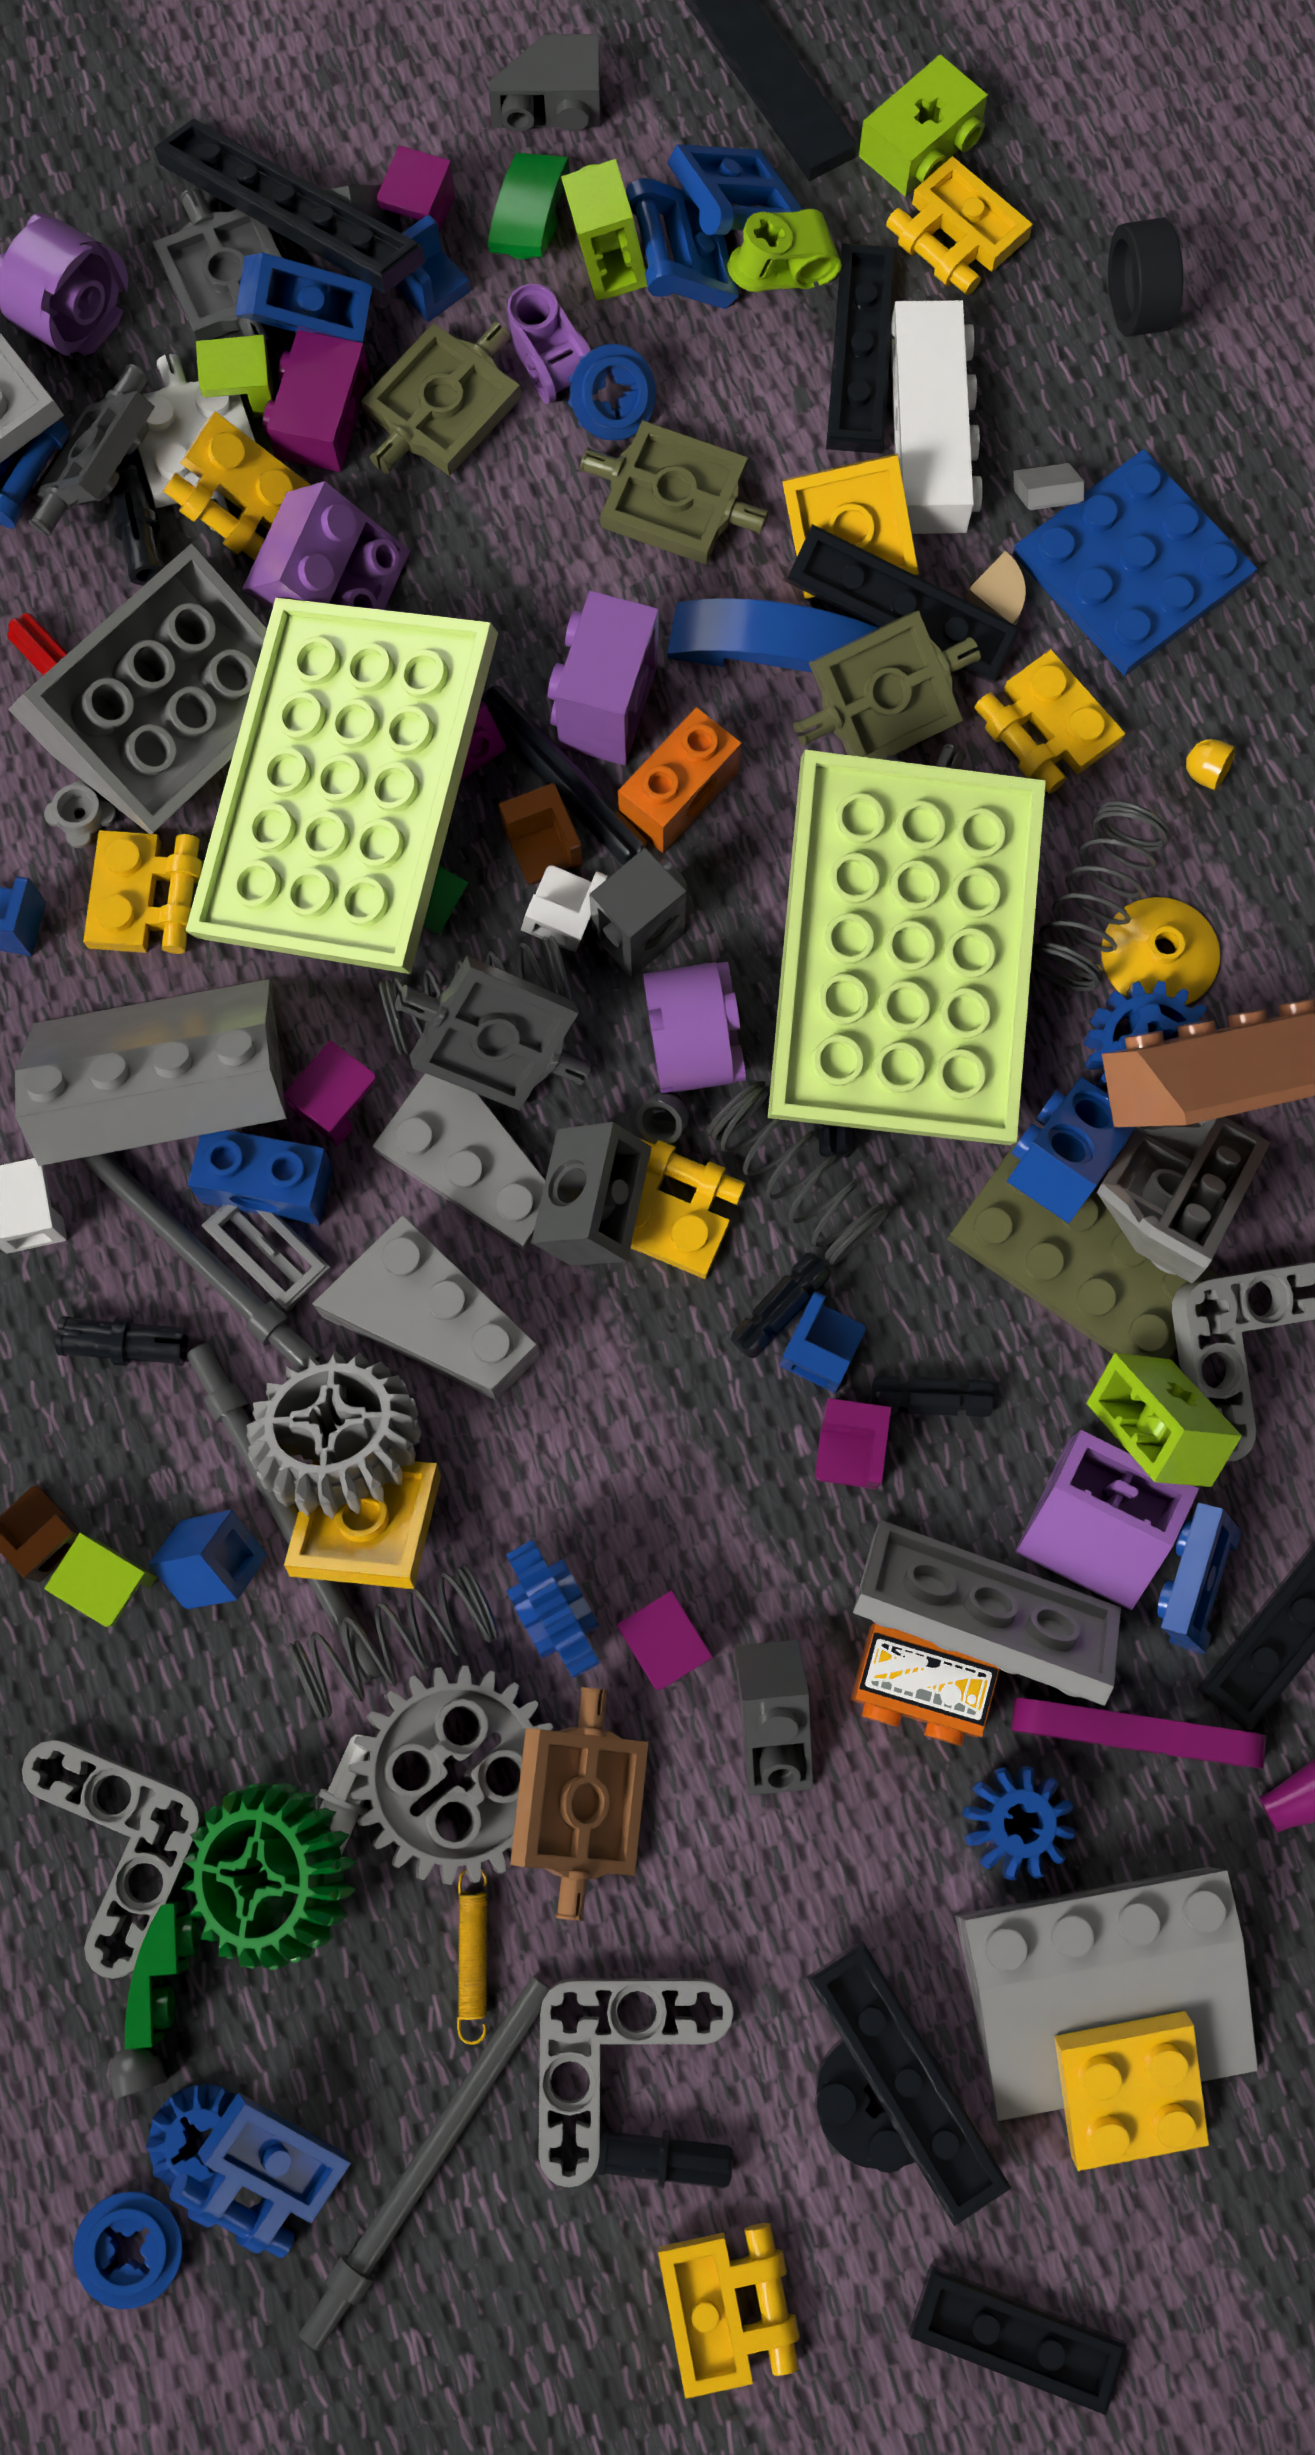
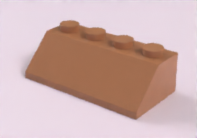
M1315 999L1278 1005L1280 1016L1268 1019L1266 1009L1232 1014L1228 1016L1230 1027L1216 1029L1215 1020L1177 1026L1179 1038L1164 1040L1163 1031L1125 1037L1126 1049L1102 1054L1114 1127L1190 1125L1315 1096Z

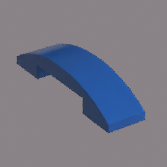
M735 598L690 600L677 602L667 658L724 667V661L727 658L812 672L808 662L878 628L843 615L795 604Z

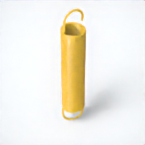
M481 1869V1874L484 1877L483 1886H486L487 1876L485 1872ZM463 1870L458 1882V1894L460 1895V1902L458 1903L460 1905L458 1910L460 1912L458 1917L460 1922L458 1924L460 1929L458 1938L460 1940L458 1945L460 1947L458 1948L459 2017L457 2018V2030L460 2039L464 2043L475 2045L480 2043L486 2036V2023L483 2024L484 2030L481 2038L477 2041H468L461 2034V2020L482 2019L487 2016L486 1968L488 1966L486 1961L488 1959L486 1958V1944L488 1942L486 1937L488 1935L486 1930L488 1928L486 1920L488 1918L486 1913L488 1911L486 1906L488 1901L486 1896L488 1894L479 1892L477 1895H468L470 1894L469 1892H462V1877L466 1873Z

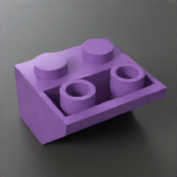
M326 481L286 493L242 590L271 612L275 598L384 610L410 550Z
M1080 1430L1067 1440L1015 1553L1128 1610H1133L1172 1549L1199 1488L1192 1485L1154 1482L1129 1453Z

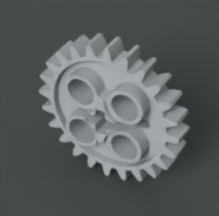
M461 1666L456 1674L454 1683L449 1684L441 1667L432 1670L431 1688L426 1689L422 1682L414 1675L407 1679L409 1699L404 1700L399 1694L391 1690L384 1695L387 1705L392 1711L388 1717L373 1711L369 1712L366 1716L370 1724L378 1731L375 1737L357 1736L354 1740V1743L368 1752L369 1755L367 1761L349 1765L348 1771L366 1776V1785L349 1793L350 1799L369 1800L371 1809L365 1812L357 1822L359 1826L379 1823L382 1830L372 1843L374 1849L378 1850L392 1842L398 1846L391 1864L394 1867H401L412 1856L418 1858L416 1878L425 1880L434 1864L440 1865L442 1882L452 1885L458 1866L464 1867L467 1877L473 1883L480 1882L481 1862L487 1861L497 1873L502 1874L506 1871L503 1851L508 1849L512 1852L526 1728L552 1730L553 1726L551 1723L532 1726L529 1719L537 1709L538 1702L534 1700L518 1708L513 1702L519 1685L514 1682L500 1693L495 1692V1672L493 1671L486 1672L478 1685H473L469 1666ZM452 1709L466 1710L475 1721L474 1737L464 1746L455 1745L450 1742L443 1731L444 1718ZM496 1732L500 1735V1743L465 1772L464 1778L469 1784L465 1790L459 1785L451 1786L445 1789L419 1816L411 1815L410 1807L446 1777L448 1772L442 1764L446 1758L452 1763L465 1760L490 1734ZM404 1752L417 1754L426 1765L425 1781L419 1788L413 1791L402 1789L393 1778L392 1768L394 1762ZM497 1758L507 1759L517 1770L518 1779L516 1786L505 1796L493 1793L486 1783L487 1767ZM449 1802H454L465 1809L469 1823L464 1835L456 1841L450 1842L439 1835L435 1819L442 1806Z

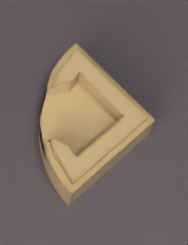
M1004 551L968 589L966 600L1016 625L1024 605L1026 586L1020 567L1007 551Z

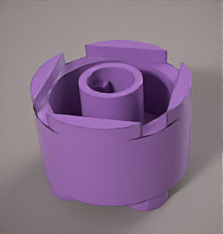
M41 212L34 214L29 219L26 227L12 241L7 252L0 254V309L6 320L26 334L59 353L72 357L70 353L75 352L83 356L94 353L119 324L123 310L116 306L119 288L126 292L128 288V274L121 256L110 247L57 218L50 217Z
M712 962L643 973L660 1092H680L746 1081L743 1053L737 1030L740 1029L735 992L732 991L728 962Z

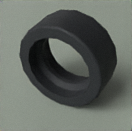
M1163 217L1118 225L1111 239L1108 258L1109 296L1118 330L1125 337L1172 330L1179 319L1184 285L1183 259L1179 239L1173 224Z

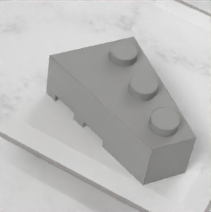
M403 1215L312 1303L322 1318L348 1328L391 1351L394 1350L496 1401L540 1357L537 1344Z

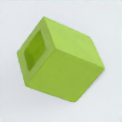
M264 335L196 341L198 379L202 396L208 398L247 394L254 418L263 417L268 401L275 400L273 366Z
M79 1533L44 1589L101 1625L113 1627L139 1586L143 1585L151 1588L157 1576L95 1538Z

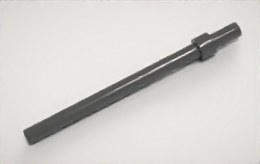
M105 1153L79 1158L248 1321L246 1328L264 1346L271 1343L300 1372L308 1369L309 1356H312L319 1362L321 1356L289 1326L291 1319L274 1302L265 1303L113 1156Z
M209 1343L201 1344L190 1350L186 1355L208 1394L204 1402L215 1423L223 1422L286 1541L290 1544L299 1509L296 1503L285 1507L277 1500L274 1492H269L268 1489L262 1486L257 1476L258 1470L253 1468L248 1456V1447L251 1444L247 1438L248 1429L246 1425L252 1422L245 1409L248 1408L249 1403L238 1383L229 1382ZM308 1579L346 1650L342 1630L343 1620L345 1617H350L363 1629L339 1582ZM348 1623L350 1640L360 1678L364 1685L382 1676L383 1673L364 1642Z
M532 1975L350 2256L341 2255L326 2278L325 2282L329 2288L299 2332V2337L313 2349L320 2351L350 2304L359 2305L375 2280L371 2274L374 2267L539 2015L542 2001L551 1987Z

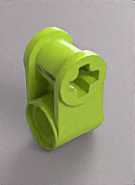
M805 209L798 212L770 213L761 211L753 213L745 223L742 245L732 252L727 264L728 273L732 280L739 287L750 292L792 288L809 289L815 287L813 282L818 281L819 286L824 285L838 275L842 266L823 213L816 209Z

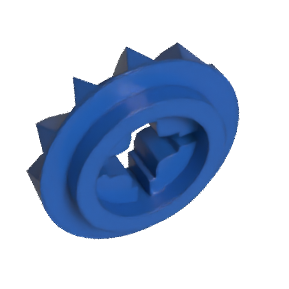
M619 344L599 345L597 348L580 356V362L574 373L568 378L571 384L568 404L578 419V425L596 436V438L604 440H623L636 434L641 421L648 422L656 401L655 380L648 363L635 350ZM609 375L612 384L630 385L631 390L623 391V395L615 398L616 408L613 410L608 401L593 399L592 396L598 394V390L606 387L605 377Z
M198 2084L178 2091L161 2106L152 2118L149 2139L145 2147L150 2153L153 2176L160 2178L170 2189L175 2180L183 2173L201 2182L211 2178L215 2171L205 2166L198 2154L192 2157L187 2155L179 2160L177 2155L184 2150L183 2146L191 2139L187 2128L194 2124L200 2132L206 2131L209 2128L214 2129L236 2097L233 2092L217 2085Z
M118 2191L100 2201L87 2213L75 2236L73 2261L77 2277L91 2297L111 2308L133 2309L154 2301L170 2286L183 2262L182 2238L184 2232L178 2226L172 2214L171 2205L160 2202L150 2196L147 2191ZM146 2227L150 2232L144 2237L146 2241L140 2248V2252L145 2258L144 2263L140 2265L136 2260L130 2259L124 2265L119 2264L112 2271L108 2266L116 2259L114 2255L120 2248L119 2241L115 2238L116 2233L120 2231L124 2236L130 2237L136 2231L141 2232Z

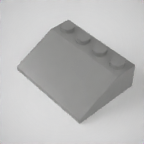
M191 543L26 690L8 710L55 759L147 833L152 834L232 759L267 628Z
M270 979L33 1023L15 1070V1117L38 1166L286 1119L274 997Z
M1204 1867L955 1915L997 2121L1064 2109L1054 2036L1186 2011L1194 2025L1201 2082L1258 2071L1244 1941L1227 1870Z

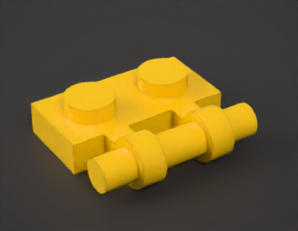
M953 156L914 189L912 205L920 211L918 215L912 218L901 208H897L891 213L886 222V227L899 237L898 245L911 256L918 253L935 268L934 276L947 287L954 284L967 296L977 288L981 281V277L968 265L976 259L990 272H993L1030 238L1033 225ZM940 228L957 243L948 249L932 234Z
M215 411L209 417L180 464L199 477L198 481L193 486L175 472L162 492L180 504L179 512L191 521L195 522L198 518L224 537L223 544L238 555L243 551L253 560H256L265 541L264 538L255 532L258 523L270 530L286 493L310 486V484ZM215 490L242 510L238 519L211 499Z
M1051 649L1006 681L1003 691L1014 702L1013 705L1004 707L992 692H989L974 706V709L987 722L985 725L986 732L995 742L1002 740L1020 760L1018 768L1026 778L1046 780L1045 790L1048 794L1056 791L1067 779L1055 763L1063 758L1078 775L1122 743L1126 734ZM1030 720L1048 742L1038 745L1022 725Z
M99 830L83 939L87 948L147 953L150 931H164L162 950L172 954L185 953L188 935L186 927L191 912L194 883L199 882L203 862L198 859L200 839L189 834H179L176 836L174 854L168 857H160L162 842L157 834ZM156 881L170 882L167 905L153 907Z
M642 1140L652 1148L630 1248L706 1280L730 1224L729 1219L712 1213L709 1209L715 1196L738 1205L746 1183L726 1175V1168L709 1161L705 1166L676 1154V1147L658 1140L654 1145ZM665 1175L697 1188L691 1203L659 1190Z
M770 2223L754 2224L744 2229L749 2255L741 2259L729 2260L724 2232L658 2247V2256L685 2399L753 2384L748 2354L768 2350L772 2374L776 2376L791 2374L799 2370L794 2343L800 2339L796 2315L788 2313L781 2277L787 2274L783 2251L775 2248ZM755 2284L762 2319L757 2323L742 2326L735 2288Z

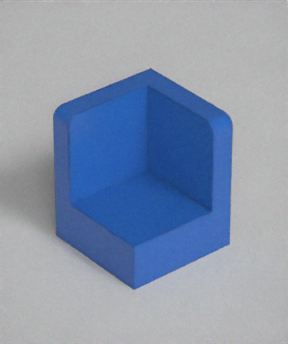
M427 215L401 233L422 245L425 263L398 283L395 288L429 322L471 292L467 276L441 250L438 223L430 215Z
M17 876L13 889L0 887V951L32 956L46 900L30 878Z
M814 1291L783 1354L780 1367L836 1393L866 1329L862 1323L824 1306L823 1303L826 1296Z
M231 1509L180 1521L148 1565L184 1608L192 1609L237 1601L268 1554Z

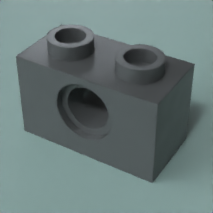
M644 848L589 894L592 937L631 978L685 934V888L687 884L678 869L667 859H662L658 862Z
M614 1122L557 1129L531 1243L570 1266L628 1262L652 1147Z

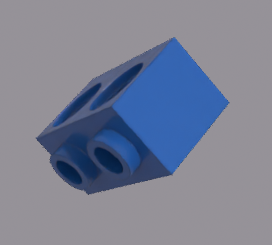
M1083 1077L1079 1078L1067 1096L1057 1090L1053 1093L1035 1120L1043 1125L1044 1128L1041 1129L1031 1123L1011 1152L1012 1155L1021 1161L1006 1181L1068 1224L1098 1185L1136 1128L1114 1127L1109 1095Z

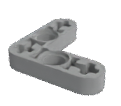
M1315 1262L1297 1263L1199 1279L1193 1283L1183 1284L1175 1293L1172 1301V1317L1180 1370L1207 1399H1229V1405L1217 1404L1216 1408L1242 1435L1228 1461H1237L1244 1458L1252 1450L1256 1440V1426L1242 1332L1314 1320L1315 1298H1293L1291 1288L1315 1284ZM1259 1281L1266 1284L1272 1295L1271 1307L1263 1316L1256 1315L1248 1302L1251 1287ZM1204 1300H1212L1214 1311L1207 1313L1205 1317L1197 1316L1195 1311L1196 1304H1201ZM1219 1334L1220 1343H1199L1198 1336ZM1211 1353L1220 1355L1226 1366L1224 1380L1219 1386L1214 1388L1208 1386L1202 1376V1364L1204 1359Z
M61 1740L41 1742L32 1748L24 1759L22 1768L23 1782L29 1792L39 1799L130 1837L87 1935L84 1947L86 1961L94 1972L101 1977L111 1979L124 1977L133 1973L140 1947L159 1907L172 1902L187 1867V1864L182 1860L193 1853L196 1846L190 1834L204 1825L203 1807L195 1796L185 1790L74 1743ZM59 1752L65 1755L62 1766L79 1775L87 1774L88 1762L96 1766V1769L89 1775L83 1785L81 1802L73 1799V1795L80 1789V1786L69 1781H55L50 1788L45 1785L48 1774L40 1770L43 1759H55ZM114 1775L126 1780L131 1789L130 1803L125 1810L115 1815L104 1811L100 1807L97 1798L101 1783ZM176 1802H179L183 1805L181 1817L189 1821L186 1831H174L164 1850L177 1852L174 1863L162 1854L141 1851L144 1840L151 1845L158 1844L163 1834L165 1824L157 1819L158 1811L160 1809H172ZM141 1863L154 1865L162 1874V1891L151 1902L139 1901L133 1897L129 1890L130 1874ZM118 1903L128 1912L149 1915L150 1918L147 1926L139 1920L132 1922L127 1933L125 1943L129 1947L134 1948L132 1956L119 1958L114 1964L107 1961L110 1949L102 1945L103 1937L117 1934L121 1930L127 1916L114 1914L116 1904Z
M571 1978L561 1980L550 1988L542 2001L540 2011L539 2160L541 2169L549 2180L563 2187L579 2186L590 2179L597 2168L600 2154L601 2044H708L716 2042L727 2033L732 2024L734 2013L731 1998L724 1987L713 1980L703 1978ZM598 1990H609L612 1992L607 2009L608 2022L611 2028L609 2032H599L596 2030L600 2016L579 2018L577 2029L567 2030L564 2029L565 2023L563 2018L552 2015V2006L562 2004L567 1992L577 1993L578 2004L583 2006H599V1997L596 1992ZM665 1990L678 1991L675 1998V2006L694 2005L697 2000V1993L707 1992L713 2005L722 2006V2016L711 2018L710 2029L707 2030L697 2029V2024L693 2017L675 2016L678 2030L675 2032H665L663 2028L667 2008L662 1992ZM635 1991L644 1992L653 1999L657 2010L652 2024L638 2031L624 2026L619 2019L617 2011L621 1999L628 1993ZM569 2061L583 2066L590 2080V2085L585 2095L572 2101L564 2100L556 2095L551 2084V2075L554 2069L561 2063ZM550 2110L569 2116L587 2110L591 2113L590 2123L582 2120H577L576 2122L577 2146L588 2148L589 2157L579 2158L576 2170L574 2171L563 2170L562 2159L551 2157L550 2148L561 2146L564 2136V2120L550 2123Z

